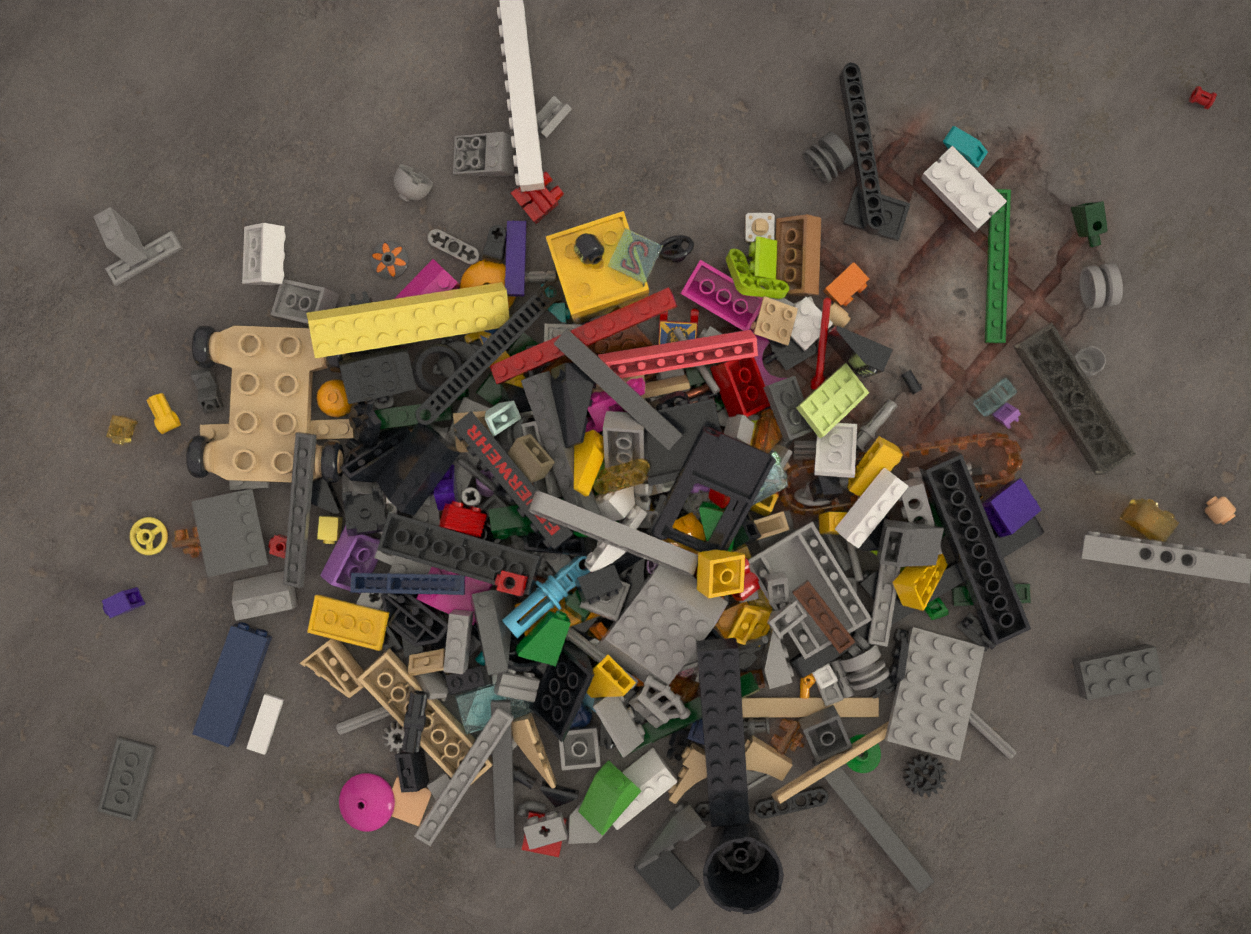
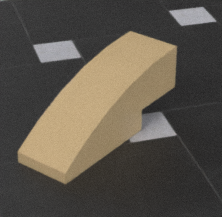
M784 511L754 520L762 536L757 540L790 530Z

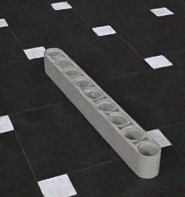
M540 491L535 492L529 508L530 513L681 574L694 576L698 564V555Z

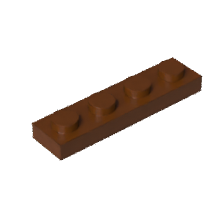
M808 580L792 591L839 653H842L855 643V640Z

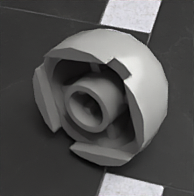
M400 164L393 178L395 189L400 193L399 197L405 201H418L425 198L432 189L433 182L423 173L419 172L417 174L413 172L414 168Z

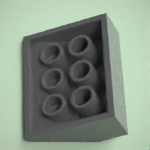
M252 489L191 501L207 577L268 564Z

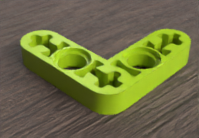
M730 249L725 259L739 293L755 297L785 298L789 291V286L786 282L777 279L753 277L744 253L738 249Z

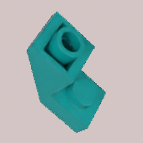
M952 126L943 140L944 145L948 149L953 146L976 168L980 166L988 153L978 139L956 126Z
M547 287L545 289L546 296L554 297V289ZM553 303L547 309L562 324H567V319H570V310L566 308L565 303Z

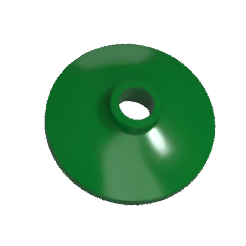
M865 734L851 737L849 739L851 744L864 737ZM877 743L864 751L861 757L856 756L846 763L847 766L857 773L873 771L881 759L879 744Z

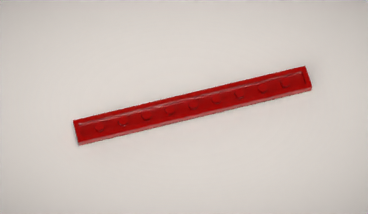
M668 287L570 331L586 346H589L677 307L671 289ZM561 335L491 365L490 369L496 384L499 385L566 356L554 345Z

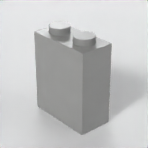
M109 207L93 216L106 247L130 266L147 258L135 227L114 209Z

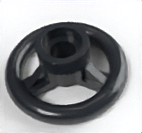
M685 235L669 237L659 244L657 255L666 261L681 262L692 252L694 241ZM683 241L688 243V247L685 250L681 246ZM672 242H675V243L672 244L670 247L664 248V247L667 246L668 244H670V243H672Z

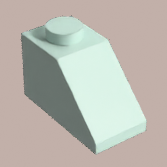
M514 401L498 403L485 413V420L492 436L497 435L521 419Z

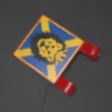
M698 309L691 310L690 322L667 321L668 311L660 314L658 345L678 342L673 333L676 328H680L687 340L697 339Z

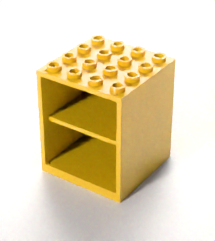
M624 211L546 236L575 325L590 321V318L609 313L618 305L620 308H623L649 296V287L636 247L633 253L641 270L640 275H635L620 266L621 260L625 258L627 260L626 265L634 268L628 255V247L633 242V238ZM582 234L596 235L603 245L604 254L599 263L595 265L583 264L574 252L575 241Z

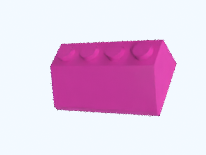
M432 259L394 299L456 290L460 287V284Z
M702 260L699 261L680 293L743 331L750 329L752 322L755 321L759 314L763 297L742 295L737 291L732 278Z

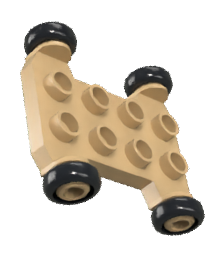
M212 326L197 327L192 338V355L196 365L201 368H210L215 363L223 364L232 368L229 437L215 442H211L204 435L192 437L186 452V464L190 475L195 478H204L209 473H215L226 480L291 483L296 432L310 434L313 372L329 368L331 372L341 373L339 360L347 353L315 358L309 328L232 326L221 332H216ZM329 440L323 446L316 444L313 481L322 477L328 483H336L341 479L343 472L340 467L344 463V449L339 441Z

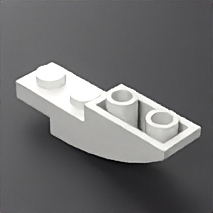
M635 504L626 515L622 524L638 530V526L648 513ZM598 540L597 547L593 552L589 553L584 565L589 571L595 572L613 563L626 551Z

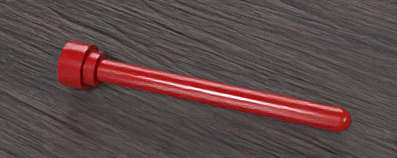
M830 298L823 300L816 374L811 379L810 388L815 390L825 381L823 372L831 307Z

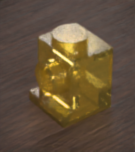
M112 415L106 437L113 439L112 442L119 445L130 443L138 421L120 415Z

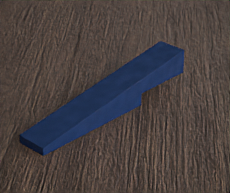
M351 573L350 592L465 595V576Z

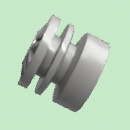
M869 644L871 647L856 657L846 652L839 658L845 672H852L848 676V680L852 682L851 686L854 690L872 687L890 675L889 669L885 667V661L878 660L881 657V652L877 645Z

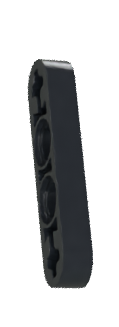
M822 787L808 788L787 799V807L785 809H778L777 802L774 801L773 797L758 800L755 803L754 810L759 818H771L825 805L828 801V794ZM817 792H820L822 795H824L821 797V800L819 801L817 798H811L812 803H810L807 794H810L811 797L817 796ZM798 796H804L806 798V801L803 805H797L795 803V799ZM770 802H773L775 811L772 812V808L766 809V813H762L761 810L758 811V809H761V805L771 807Z

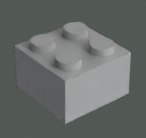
M597 723L569 729L564 742L559 740L562 770L601 766Z

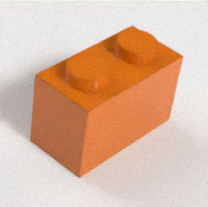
M853 262L823 292L833 303L836 302L839 306L842 304L847 306L853 300L852 295L856 291L861 293L868 286L866 282L869 278Z

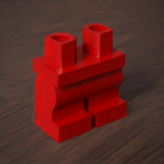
M546 171L543 173L545 189L522 192L519 187L511 192V195L535 224L540 222L553 208L558 206V201L564 195L558 185L550 192L547 190L546 186L553 179Z

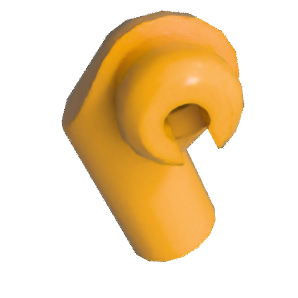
M813 674L800 679V698H809L810 687L816 681Z

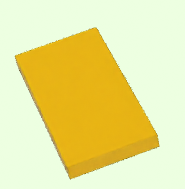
M317 594L314 597L307 633L380 651L382 650L390 612Z

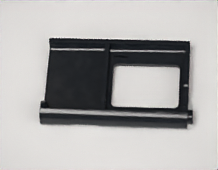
M703 426L650 528L652 537L660 540L670 538L700 552L710 550L728 551L776 459L762 450L710 427ZM696 483L730 497V501L708 541H702L673 528L675 520Z

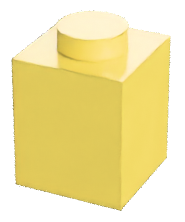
M319 516L317 539L323 540L325 544H335V541H338L341 536L343 517Z

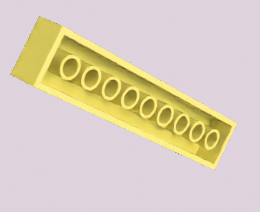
M502 282L306 313L315 358L497 329L510 318L507 290Z

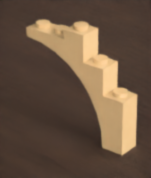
M753 735L749 740L746 739L744 741L746 770L769 774L783 781L793 766L791 758ZM694 743L684 749L681 755L684 766L679 771V779L675 785L668 789L669 801L674 804L694 784L706 778L705 751Z

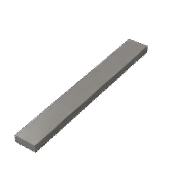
M499 707L496 708L417 829L414 837L431 846L511 724L514 716Z

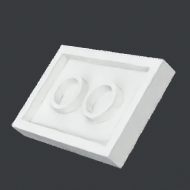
M838 423L824 437L819 438L817 436L814 475L854 478L857 424Z

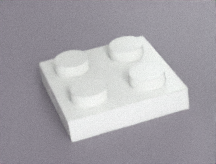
M807 297L795 306V308H798L791 334V338L804 351L819 338L822 312ZM830 320L828 329L833 325V323Z

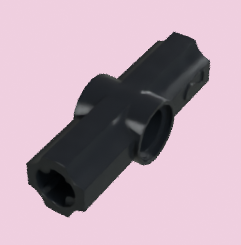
M416 690L410 692L408 711H406L403 727L405 733L402 750L406 752H419L422 731H424L426 722L425 709L428 693Z

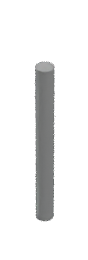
M676 328L673 331L678 341L687 340L680 328ZM704 365L696 366L713 394L718 393L720 389Z

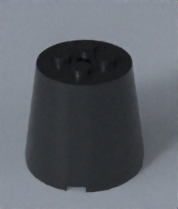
M750 820V824L718 827L713 835L703 868L704 886L709 897L716 905L728 912L753 914L762 911L776 900L782 889L783 867L774 847L762 827Z

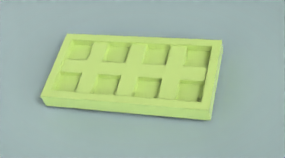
M845 363L796 408L817 436L822 438L864 399L869 392L848 364Z

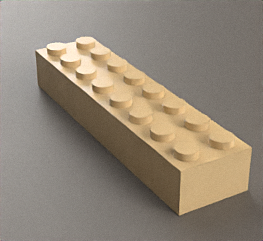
M390 648L387 649L357 679L397 722L404 727L410 692L416 690L423 691L416 677L408 674V667ZM427 698L425 709L426 722L424 731H422L420 746L452 777L476 739L438 699L428 700ZM491 755L473 782L493 765V757Z

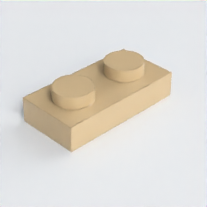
M445 649L409 655L408 674L415 676L444 670Z

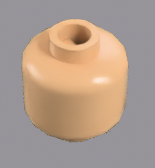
M1214 496L1206 502L1208 507L1205 508V513L1215 524L1221 523L1224 525L1236 516L1234 514L1236 508L1224 496L1220 498Z

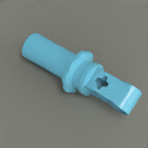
M577 555L572 561L562 567L555 576L549 575L547 577L548 580L543 584L537 580L535 581L538 588L502 620L517 638L547 611L554 608V606L558 610L561 609L559 601L563 597L566 598L568 596L567 592L576 586L575 580L591 572L587 567L584 569L579 568V562L582 559H586L587 556ZM545 596L547 597L525 618H523L519 623H517V621L524 614H526L533 606H535L541 599H543Z

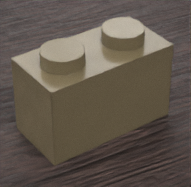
M531 434L517 438L508 452V456L531 483L545 478L555 463Z

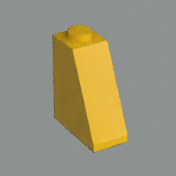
M608 654L593 668L595 675L586 693L591 698L624 696L636 682Z

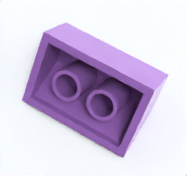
M345 526L320 576L329 584L350 591L351 573L373 572L378 562V559L374 557L377 553L380 539L370 534L348 537Z

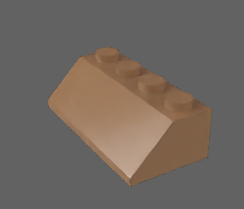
M806 214L776 219V279L788 284L789 291L786 296L819 295L821 218Z

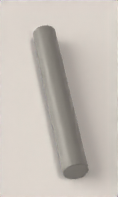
M846 540L856 582L862 581L864 579L856 548Z

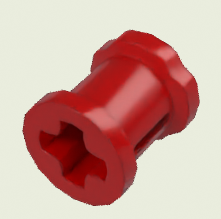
M1197 86L1193 90L1189 102L1203 105L1204 109L1208 110L1214 103L1217 94L1214 92L1209 93L1202 90L1200 86Z

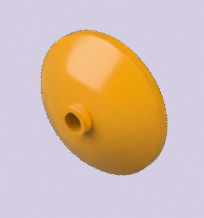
M486 260L478 261L471 265L463 274L460 289L500 282L505 286L506 265ZM507 296L509 308L513 305L516 296Z

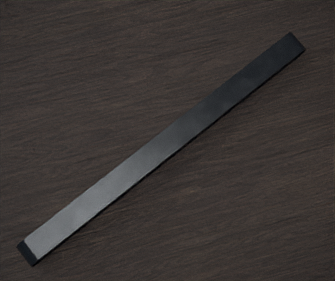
M1034 516L1012 535L999 537L996 541L1003 558L1041 536L1044 530ZM956 560L947 565L929 602L964 582ZM896 595L891 625L917 610L902 606L898 595ZM871 610L870 612H868V614L870 615V617H872V611H873V610ZM871 621L849 634L853 638L858 633L866 641ZM831 644L807 659H804L800 653L789 662L797 676L803 678L846 653L847 650L839 653Z

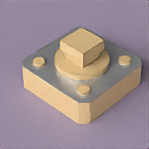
M747 213L745 216V241L751 243L756 236L774 240L775 215L773 213Z

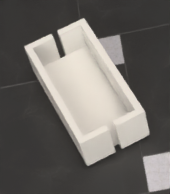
M953 146L929 167L921 177L974 233L1007 202Z

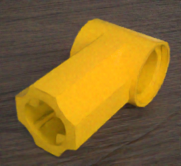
M163 393L153 395L146 400L155 417V426L161 434L181 426L177 414L171 410Z

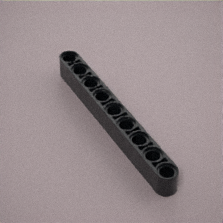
M850 62L844 66L839 80L854 160L853 164L863 225L868 234L874 235L884 227L885 214L861 71L856 63ZM846 72L852 73L854 77L847 76ZM849 91H854L857 95L853 96ZM852 109H857L860 114L853 113ZM855 128H861L863 133L857 132ZM858 146H863L866 151H860ZM861 165H867L869 170H864ZM864 183L871 184L872 189H867ZM867 202H873L875 208L869 207ZM871 220L877 221L879 227H874L871 224Z

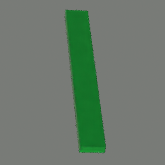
M995 189L1007 202L989 218L985 343L1004 344L1006 343L1011 190Z

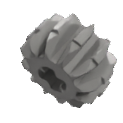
M391 722L390 727L384 729L387 734H384L382 738L388 740L384 743V746L391 745L389 751L392 752L396 748L397 754H400L405 729L398 722L397 725ZM398 733L402 735L400 740L397 739Z

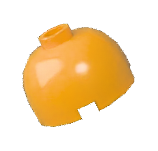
M329 380L321 385L316 399L323 413L338 418L351 412L352 404H348L343 380Z

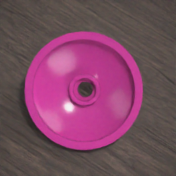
M362 773L349 779L343 786L339 796V808L344 820L351 827L359 831L369 832L381 828L390 820L395 808V797L392 788L382 777L373 773ZM360 802L364 803V808L360 806Z

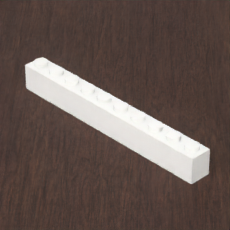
M499 0L500 7H497L498 19H502V25H499L500 37H504L501 51L502 56L506 55V62H503L504 74H508V80H505L506 93L510 92L507 106L508 111H512L509 125L510 130L514 129L511 143L512 148H516V155H513L514 167H518V174H515L516 185H520L522 192L545 189L524 2L523 0Z

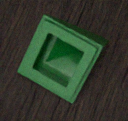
M939 597L927 603L924 609L931 620L949 614L948 609Z

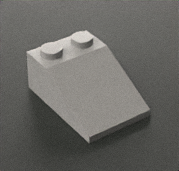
M283 279L282 284L279 285L271 315L309 326L306 313L334 309L339 294L323 287Z

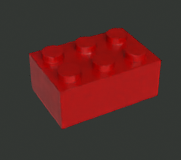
M755 357L725 361L710 367L715 382L720 389L719 392L729 417H735L736 415L749 417L770 406L763 388L766 386Z

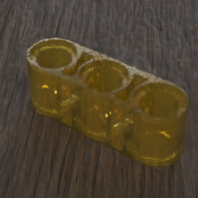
M636 459L603 469L599 472L593 484L594 490L599 494H608L642 484L650 471V464L645 459Z

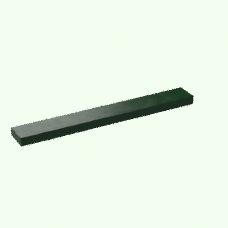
M752 672L740 677L742 699L760 691ZM700 697L684 704L685 708H688L691 712L685 719L680 717L672 718L658 728H655L649 722L643 724L642 727L645 731L644 741L629 754L702 719Z

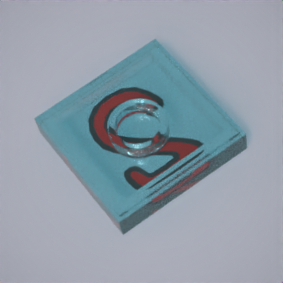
M625 228L608 267L645 284L663 246Z

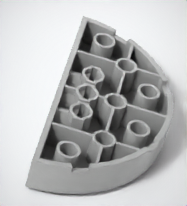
M1088 531L1087 535H1083L1080 555L1082 559L1250 583L1251 559H1247L1246 554L1233 552L1232 556H1227L1225 551L1091 531Z

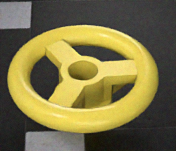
M142 518L130 530V542L133 548L144 555L159 553L165 547L168 540V532L165 525L156 518ZM145 523L157 525L153 530L139 528ZM161 532L162 540L160 544L153 549V540L155 538V535ZM137 541H138L140 544H143V545L146 544V549L142 548V547L137 543Z

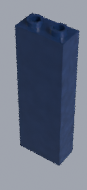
M244 622L236 623L230 627L192 733L226 747L231 746L235 742L272 636L268 635L266 630L249 628L250 625Z

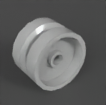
M1108 263L1100 265V267L1095 265L1082 269L1080 274V293L1086 308H1100L1102 305L1106 307L1115 306L1121 302L1123 283L1116 264Z

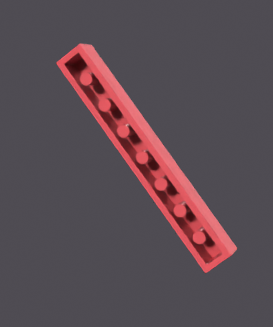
M751 330L599 354L598 357L621 378H628L758 356L757 337Z

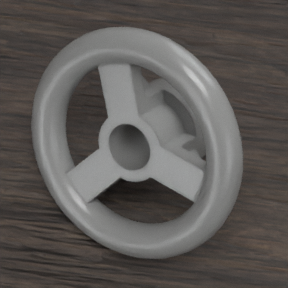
M810 482L806 483V488H801L794 493L795 500L804 505L820 506L831 502H813L809 491Z

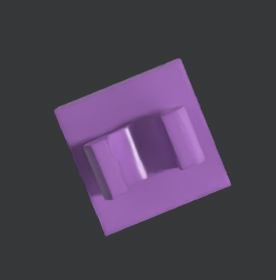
M1006 402L992 415L996 421L1010 429L1011 426L1009 424L1013 421L1018 422V416L1021 414L1017 408Z

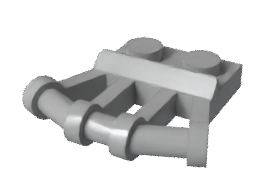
M650 674L644 683V688L631 697L628 702L655 728L667 723L669 719L679 717L685 719L691 714L690 710L685 708L680 700L681 696L677 693L674 694L670 690L671 687L669 685L658 682ZM650 686L658 691L651 694L649 692ZM665 695L668 700L661 703L658 698ZM675 705L677 709L669 710L668 708Z

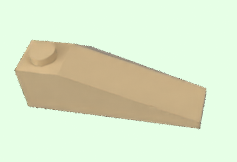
M531 711L514 717L512 720V736L514 741L550 787L555 788L557 782Z

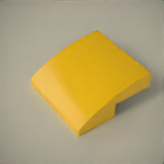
M744 605L727 638H736L737 643L745 645L748 640L766 636L770 629L767 621L773 610Z

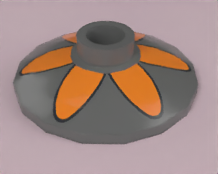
M386 241L375 247L370 261L376 274L382 278L394 279L405 272L409 259L402 245L397 242ZM387 256H391L390 262L385 261Z

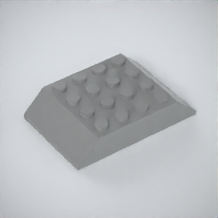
M812 521L748 559L750 571L757 575L760 588L768 600L765 575L779 572L786 574L789 602L772 604L775 611H780L793 599H797L792 591L808 580L848 633L853 632L872 620ZM805 610L808 616L790 629L788 633L804 659H807L832 643Z
M658 564L595 648L606 656L609 654L617 664L645 683L650 674L658 682L669 685L696 651V641L704 640L716 625L728 601L721 596L707 598L697 590V579L695 577L681 574Z

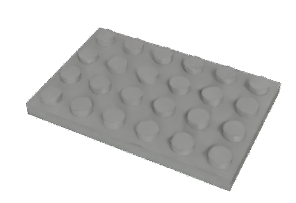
M910 627L905 679L897 684L885 741L960 761L985 647Z

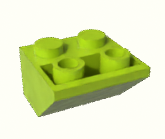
M756 236L751 245H749V257H752V261L748 264L750 273H752L753 277L776 279L777 240Z

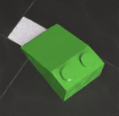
M608 760L596 773L578 812L603 836L640 794L641 790Z

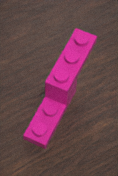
M642 377L630 379L626 382L640 396L645 394V382ZM605 391L591 394L590 399L593 402L592 406L588 407L591 417H586L588 419L586 432L591 430L596 432L603 431L606 411L616 412L613 405L618 403Z

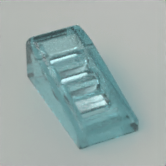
M1005 377L973 403L982 415L986 417L1015 395L1017 390ZM1000 386H1003L1009 394L1006 395ZM995 390L1002 397V399H1000L999 396L995 393ZM989 395L995 401L996 404H994L992 400L988 397Z

